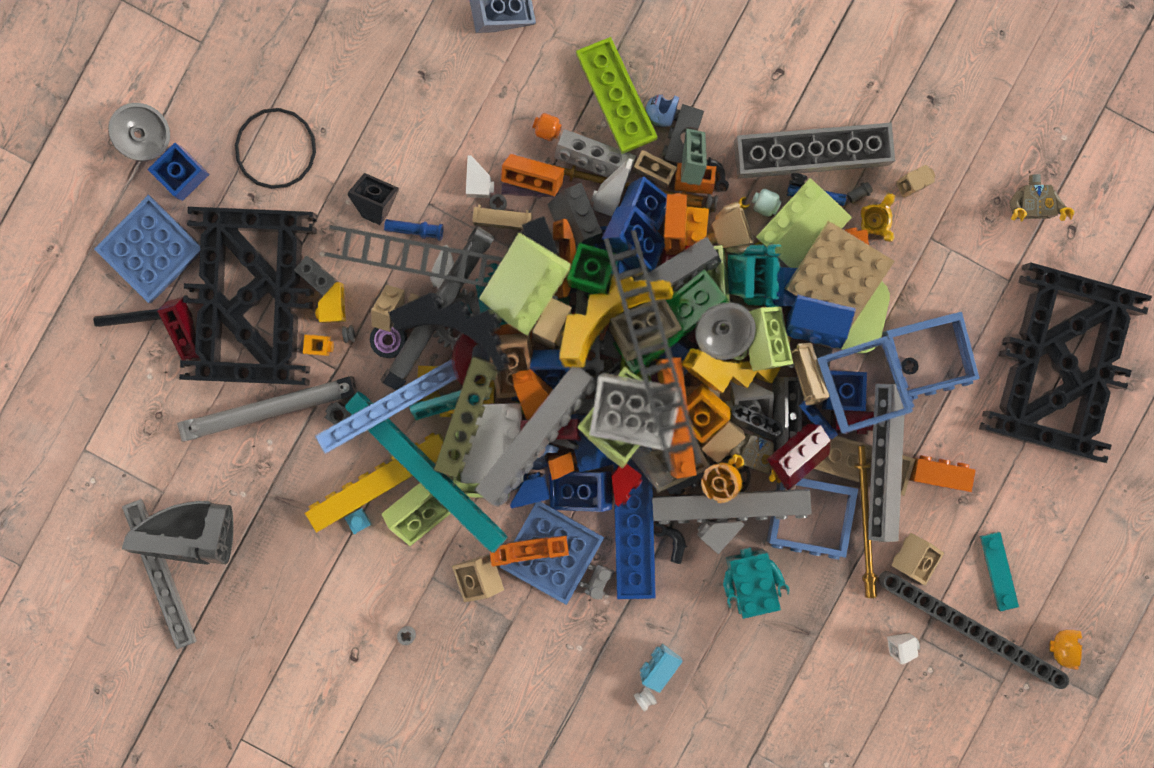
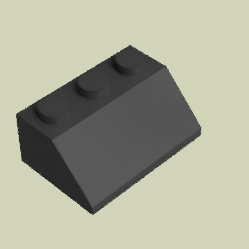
M582 183L563 189L548 203L554 222L567 219L574 236L576 251L579 243L593 246L604 241L601 228Z

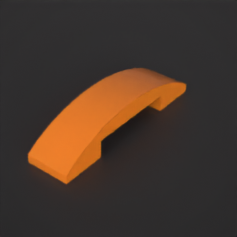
M567 219L553 222L554 242H559V257L570 263L568 273L553 295L558 296V299L567 297L571 290V287L568 286L567 278L576 254L574 236Z
M567 536L505 543L494 553L490 552L492 567L519 561L569 555Z

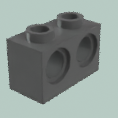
M307 255L294 269L295 272L323 296L336 282H339Z

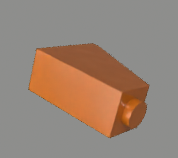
M680 193L667 195L664 234L665 255H678L685 250L687 195Z
M531 369L512 374L514 388L526 420L532 418L553 391Z

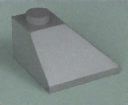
M753 382L750 383L748 388L731 383L730 397L733 407L735 405H742L772 418L773 392ZM751 419L753 424L759 423L756 419Z

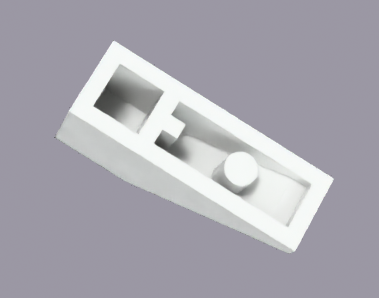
M629 158L600 185L598 191L594 190L591 199L594 202L593 210L613 216L616 207H618L633 159Z

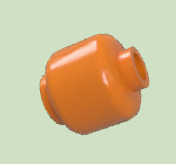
M543 113L540 118H535L532 128L535 129L537 137L553 141L554 138H558L562 124H560L559 118Z

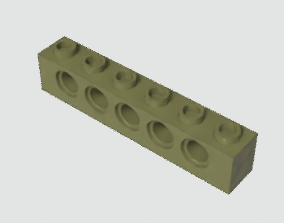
M473 356L434 468L435 471L456 478L458 472L463 473L466 464L463 461L464 455H469L472 443H469L471 435L475 436L479 427L475 423L478 417L482 418L485 406H482L484 398H489L492 388L488 387L491 380L495 381L498 373L493 362ZM477 375L485 377L486 382L483 385H478L475 382ZM476 394L479 397V401L471 403L468 400V396ZM463 413H470L473 419L470 422H465L462 419ZM462 431L466 434V438L458 440L455 433ZM457 450L460 456L453 459L449 456V451Z

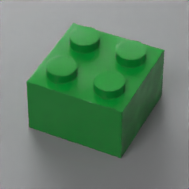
M579 243L567 278L568 286L595 295L599 293L607 295L612 274H614L608 251Z

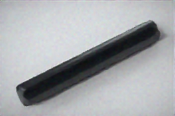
M158 309L95 316L93 321L96 327L159 320L161 317L157 311Z

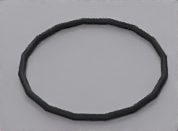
M281 108L264 109L250 116L239 129L235 142L236 161L243 174L256 185L270 189L286 188L302 180L312 168L316 155L315 136L308 123L295 112ZM283 112L293 115L305 125L311 136L313 152L309 165L300 177L287 184L269 185L258 182L246 172L240 161L238 145L242 132L251 120L264 113Z

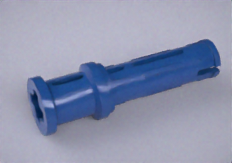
M386 219L384 231L420 236L422 239L428 237L442 241L444 225H431L427 222L418 224Z

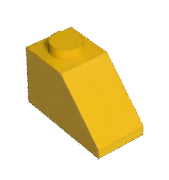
M336 282L318 302L315 314L319 322H346L343 283Z

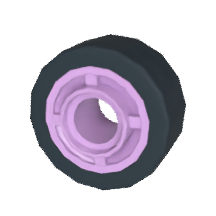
M393 325L390 332L374 327L369 341L374 353L380 357L391 359L397 357L408 338L405 331H397ZM391 335L393 343L387 346L384 340L386 336Z

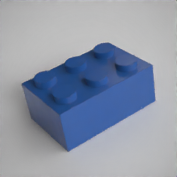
M635 205L616 207L602 239L608 238L611 249L615 253L620 254L636 249L631 232L635 230L647 273L655 269L665 247L664 237ZM638 255L622 259L631 270L641 267Z

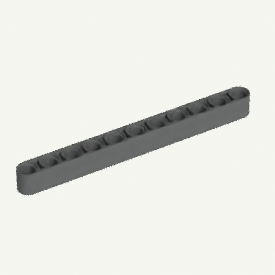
M884 571L879 575V584L886 590L1053 687L1064 689L1068 686L1069 677L1061 670L892 572ZM889 577H892V584L887 586L886 580ZM905 587H909L910 589L907 595H903V589ZM925 596L926 602L920 605V599ZM942 606V612L940 614H937V608ZM959 616V622L954 624V618ZM976 626L975 632L970 634L971 627ZM992 635V641L987 643V638ZM1009 645V650L1004 653V648ZM1025 655L1026 658L1024 662L1021 663V657ZM1042 665V670L1037 672L1038 667ZM1059 675L1058 680L1054 682L1055 676Z

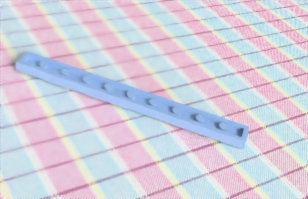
M477 344L473 349L472 359L473 356L489 361V355ZM452 359L317 434L315 438L324 453L326 454L456 380Z

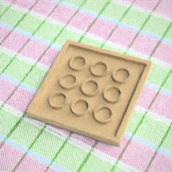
M828 221L785 289L796 296L801 295L856 308L852 321L853 325L895 261Z

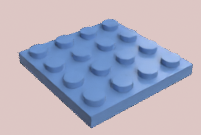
M147 195L94 250L148 303H152L200 255V244L150 195Z
M541 501L536 502L514 542L567 536L569 555L513 562L500 565V568L567 605L604 537Z

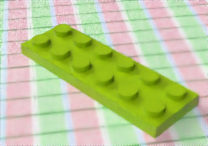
M609 37L576 50V56L621 153L624 154L657 140L658 136L612 38Z

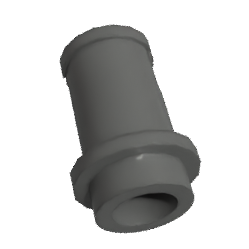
M862 182L861 186L847 193V198L854 204L863 197L870 196L873 189L868 182Z

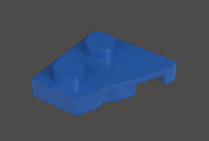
M806 401L802 402L799 407L805 412L806 417L812 423L821 425L829 439H834L838 435L817 407L815 405L806 406Z

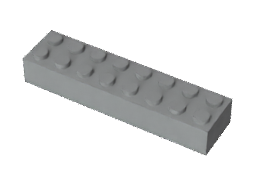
M892 123L739 135L734 140L737 179L789 175L791 173L800 174L883 167L895 162Z

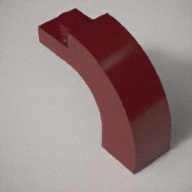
M464 333L457 339L452 352L453 371L462 387L472 362L473 349L477 342ZM477 375L475 377V382L480 380L482 376Z

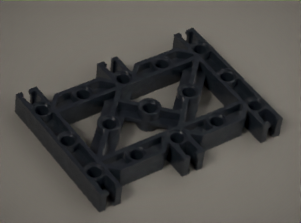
M188 206V214H203L202 222L187 220V226L193 229H206L201 234L199 276L205 284L184 283V289L189 290V292H194V289L200 291L198 299H191L184 295L183 303L204 306L197 311L195 353L201 361L180 360V368L195 365L196 375L190 376V373L179 374V380L309 385L310 380H306V378H302V381L294 380V371L302 370L306 374H310V366L290 365L297 357L298 316L292 309L313 310V302L298 303L299 294L314 296V291L311 289L294 288L300 283V275L294 269L301 262L302 241L296 233L317 234V228L313 224H309V227H302L301 220L313 219V222H317V214L305 211ZM217 214V221L212 223V217ZM256 216V222L250 225V218ZM290 218L295 220L292 226L287 225ZM240 231L278 232L276 271ZM226 246L255 277L246 286L241 287L230 301L224 295ZM215 252L216 258L210 261V255ZM253 254V262L248 263V256ZM292 255L293 261L287 265L285 260L288 256ZM213 290L214 297L209 300L208 293ZM248 292L252 293V299L250 301L246 300V294ZM268 292L275 299L273 348L243 316L252 307L257 306ZM289 293L291 300L285 303L284 296ZM222 322L233 333L236 340L242 343L260 364L220 362ZM210 328L212 335L207 338L206 331ZM246 330H249L251 335L250 338L246 340L244 338V333ZM287 331L289 339L284 342L282 334ZM207 366L210 368L208 376L204 374V369ZM245 368L249 371L246 378L242 376V371ZM282 370L287 372V377L284 380L280 377Z
M1032 262L1024 264L1022 270H1030L1037 273L1035 279H1031L1030 276H1020L1018 283L1038 288V290L1029 295L1019 332L1022 340L1014 337L1003 338L1002 345L1010 343L1017 346L1015 354L1010 353V349L1006 348V350L1000 351L998 355L1018 361L1017 364L1009 369L999 406L1003 414L983 411V417L988 419L995 418L997 422L995 428H991L990 425L981 422L979 430L1091 461L1107 463L1108 456L1098 457L1093 455L1095 446H1099L1098 450L1103 451V449L1111 450L1112 445L1093 440L1092 437L1099 434L1102 428L1111 394L1108 387L1116 389H1127L1128 383L1114 381L1113 378L1115 373H1118L1120 376L1130 377L1132 370L1112 365V363L1121 357L1131 320L1129 314L1140 316L1148 313V307L1140 309L1133 306L1135 300H1138V304L1151 301L1152 296ZM1046 275H1048L1050 278L1049 283H1047L1045 280ZM1083 285L1087 289L1086 294L1082 290ZM1057 294L1093 304L1072 317L1064 319L1061 323L1048 330ZM1120 296L1123 297V303L1120 302ZM1036 312L1040 314L1039 320L1035 317ZM1073 322L1077 325L1076 330L1072 327ZM1101 323L1089 369L1082 373L1078 367L1077 357L1070 353L1065 343ZM1110 333L1113 334V340L1110 339ZM1027 348L1030 351L1029 357L1025 355V350ZM1047 353L1051 359L1053 370L1059 373L1064 383L1051 391H1046L1042 396L1028 403L1040 357ZM1063 359L1067 362L1066 367L1062 364ZM1101 369H1102L1103 372H1104L1103 377L1100 376V370H1101ZM1017 385L1020 387L1019 394L1015 392V387ZM1054 395L1057 398V402L1055 405L1052 402V398ZM1081 397L1071 433L1035 424V422L1056 410L1065 408L1067 404ZM1091 406H1092L1093 409H1094V412H1093L1092 415H1091V413H1090V407H1091ZM1007 422H1009L1010 424L1009 431H1006L1005 424ZM1043 433L1047 434L1046 441L1042 439ZM1081 443L1084 445L1083 451H1080Z

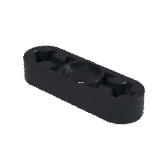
M735 405L730 410V421L733 424L768 439H776L783 431L778 421L742 405ZM751 419H756L759 422V426H755Z

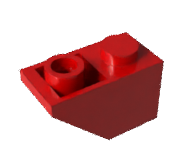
M627 463L623 468L618 466L611 475L614 501L618 507L621 503L624 505L630 498L629 492L632 488L636 490L642 482L640 479L642 475Z

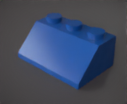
M797 295L786 317L785 327L787 336L841 349L848 338L856 308Z
M575 413L571 414L570 417L582 422L587 415H576ZM579 430L581 441L574 440L579 445V449H574L579 472L612 465L613 461Z

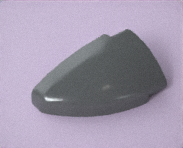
M194 501L173 505L149 516L129 531L125 536L122 550L140 555L197 564H227L231 556L234 533L231 505L214 504L209 501Z

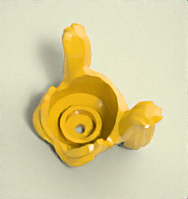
M893 193L886 194L880 204H869L861 209V230H867L868 234L881 235L884 241L887 242L894 240V232L890 231L893 217L890 206L895 202V195Z

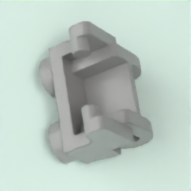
M589 564L588 569L594 570V573L589 583L580 581L579 586L586 587L585 593L592 598L602 599L605 593L603 589L610 578L612 579L615 571L603 565H597L596 567Z

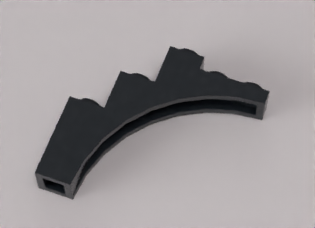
M428 293L388 312L397 331H405L423 325H443L454 328L477 342L489 355L497 371L509 369V358L505 352H502L500 347L502 342L499 335L494 333L501 329L499 325L501 319L498 313H494L493 310L488 309L471 317V308L465 302L458 301L442 309L443 302L440 296Z

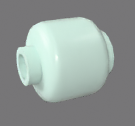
M762 189L760 193H755L751 202L754 203L753 209L755 212L770 217L772 214L775 215L782 201L779 200L780 196L777 193L768 189Z

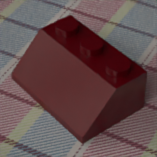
M807 424L773 453L767 461L786 490L789 491L830 455L831 440L821 425Z

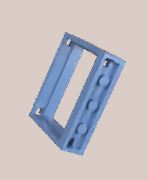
M962 312L882 332L883 337L887 336L888 340L892 339L895 346L893 337L952 322L966 375L910 390L906 389L907 395L912 396L913 400L918 399L917 395L924 393L925 396L937 394L936 390L943 388V391L955 389V385L962 384V387L973 384V380L980 379ZM895 347V351L892 352L894 358L896 359L898 358V355ZM899 370L900 375H901V378H902V377H903L902 370Z
M887 336L817 358L842 434L913 412L912 408L915 406L912 396H908L905 390L908 388L905 377L901 378L899 372L902 369L901 363L898 358H894L892 351H895V346L892 339L888 340ZM882 345L903 409L848 425L827 362Z
M802 478L796 484L797 486L848 495L839 549L777 538L780 519H776L775 516H771L767 542L772 544L771 547L783 549V546L790 547L791 551L802 553V550H807L809 554L821 556V553L828 554L829 558L837 560L840 557H846L858 489ZM782 482L777 483L776 490L786 489Z

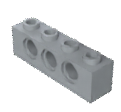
M564 129L557 144L554 158L605 177H609L629 158L633 159L626 179L627 183L636 155L628 152L622 154L620 149Z

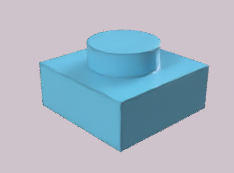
M363 508L344 518L353 534L372 524Z

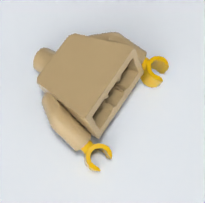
M745 196L741 197L738 202L724 206L716 215V221L712 223L714 232L706 235L711 244L718 242V245H722L727 253L743 255L744 250L754 243L744 210L750 204L743 205L741 202L746 199ZM757 242V243H755V244H753V245H761V244H763V243H762V242Z

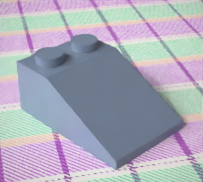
M469 0L476 33H493L536 24L532 0Z

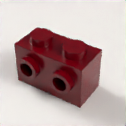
M831 410V426L833 429H837V433H841L835 412ZM843 410L848 425L874 418V412ZM874 424L856 429V434L868 435V431H873Z

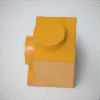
M304 334L303 354L329 356L330 352H333L334 341H331V337ZM322 342L323 348L320 350L318 344Z

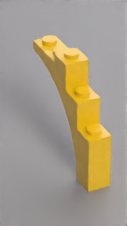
M612 274L609 295L602 293L590 295L586 315H567L559 357L564 367L584 368L587 354L595 338L610 323L611 318L624 312L614 274ZM633 277L620 280L623 292L647 286L645 280L634 281ZM664 280L650 281L655 300L672 299L673 290L670 282ZM649 292L626 298L628 309L651 301Z
M787 336L788 341L790 342L792 337ZM692 348L682 362V366L710 389L722 393L729 385L730 380L734 384L746 388L753 381L754 376L761 381L772 383L781 367L753 371L749 362V353L741 360L714 359L703 351Z

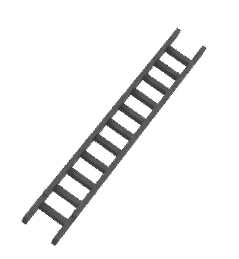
M330 225L329 229L346 232L342 255L327 252L324 254L326 257L484 287L488 284L483 282L487 259L500 262L503 260L502 257ZM352 233L365 236L361 259L348 257ZM371 237L385 240L381 263L367 260ZM390 241L404 243L400 266L387 264ZM410 245L424 247L420 270L406 268ZM430 248L443 251L439 274L426 271ZM449 252L463 254L459 277L445 275ZM468 256L482 258L478 281L464 279ZM552 296L553 299L558 300V296Z
M633 230L631 232L636 249L613 255L609 239L606 238L604 240L668 469L671 472L674 470L669 453L674 452L677 454L688 451V448L693 447L698 464L702 463L636 231ZM636 255L639 256L640 268L618 274L615 261ZM644 274L647 286L623 292L620 280ZM649 292L652 305L632 311L628 310L626 298ZM651 311L655 312L657 325L634 331L631 317ZM660 330L663 343L639 349L637 336ZM665 349L669 362L645 369L641 355ZM671 368L674 382L650 388L647 378L648 374ZM672 388L677 389L679 402L656 408L652 394ZM682 407L686 421L661 427L658 413ZM688 427L691 441L667 448L663 433Z

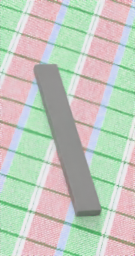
M142 499L122 506L130 530L149 517ZM141 555L176 649L195 643L197 641L166 560Z

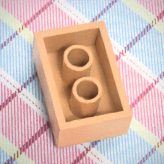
M524 333L499 335L502 342L500 347L502 352L507 354L510 363H508L509 369L498 371L495 378L497 398L517 397L512 374L530 369L533 355L530 333L528 335Z

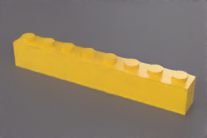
M433 432L424 438L425 442L419 445L418 442L414 444L436 463L444 439L440 433L435 435ZM392 456V461L388 464L382 462L375 466L376 471L373 473L365 472L358 477L359 481L353 484L350 481L341 487L343 490L336 494L333 491L326 495L324 502L319 503V501H316L308 506L310 510L305 512V515L317 533L413 475Z

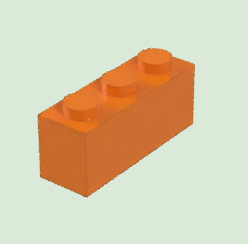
M510 154L502 164V182L556 196L563 185L564 168Z
M920 455L919 459L914 458L915 462L910 475V481L972 492L976 469L969 468L970 464L958 462L957 466L950 465L951 461L939 459L938 462L931 461L932 457Z

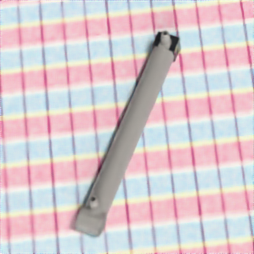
M349 376L337 379V381L218 413L181 421L177 425L182 442L328 402L353 397L357 392L354 377Z

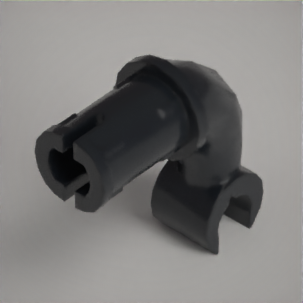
M708 157L706 159L707 166H716L715 175L717 182L715 190L719 192V184L721 183L725 186L726 192L729 188V183L726 181L724 167L717 160Z
M656 523L655 526L662 528L661 532L654 531L656 536L662 537L666 535L673 539L672 545L674 546L670 561L681 564L684 550L687 548L683 534L675 528Z

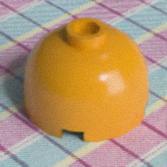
M728 463L713 464L704 471L701 485L703 492L709 499L718 501L717 503H726L738 495L742 487V479L734 466Z
M1065 629L1055 635L1054 641L1050 640L1049 652H1053L1056 662L1065 668L1079 670L1078 666L1081 664L1082 645L1078 642V639H1082L1080 630Z

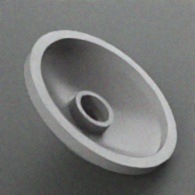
M129 103L123 105L114 112L109 121L108 132L113 146L118 152L135 161L153 160L159 157L169 144L170 129L166 119L158 110L147 104ZM134 133H140L141 138H136Z
M717 304L709 308L700 317L696 326L697 343L701 350L712 358L725 360L737 357L751 345L756 331L755 321L750 312L739 304ZM721 324H725L723 328H719Z

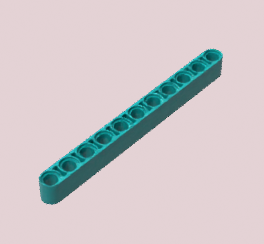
M357 391L345 405V408L353 415L373 404V402L363 393ZM389 418L368 429L485 548L494 553L508 538L505 532L446 474L435 471L436 464Z

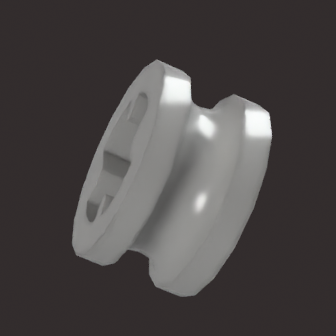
M410 626L403 627L397 634V639L402 645L411 644L416 637L415 630ZM408 631L410 633L409 637H411V639L407 638L405 640L403 639L404 635L402 634V632L407 633Z

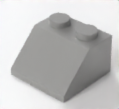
M729 518L726 522H717V519H713L707 523H701L697 529L699 531L697 535L719 554L744 524L741 521H736V518Z

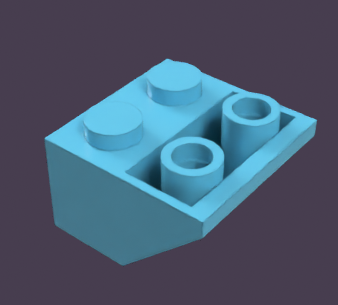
M664 644L654 649L651 654L652 659L649 663L645 662L640 669L642 684L659 693L683 662L678 654Z

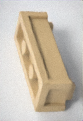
M478 205V207H474L472 222L476 226L523 230L522 224L532 221V213H529L528 210H526V213L486 209Z
M812 343L798 344L796 349L790 351L805 397L806 406L820 404L829 398V394Z

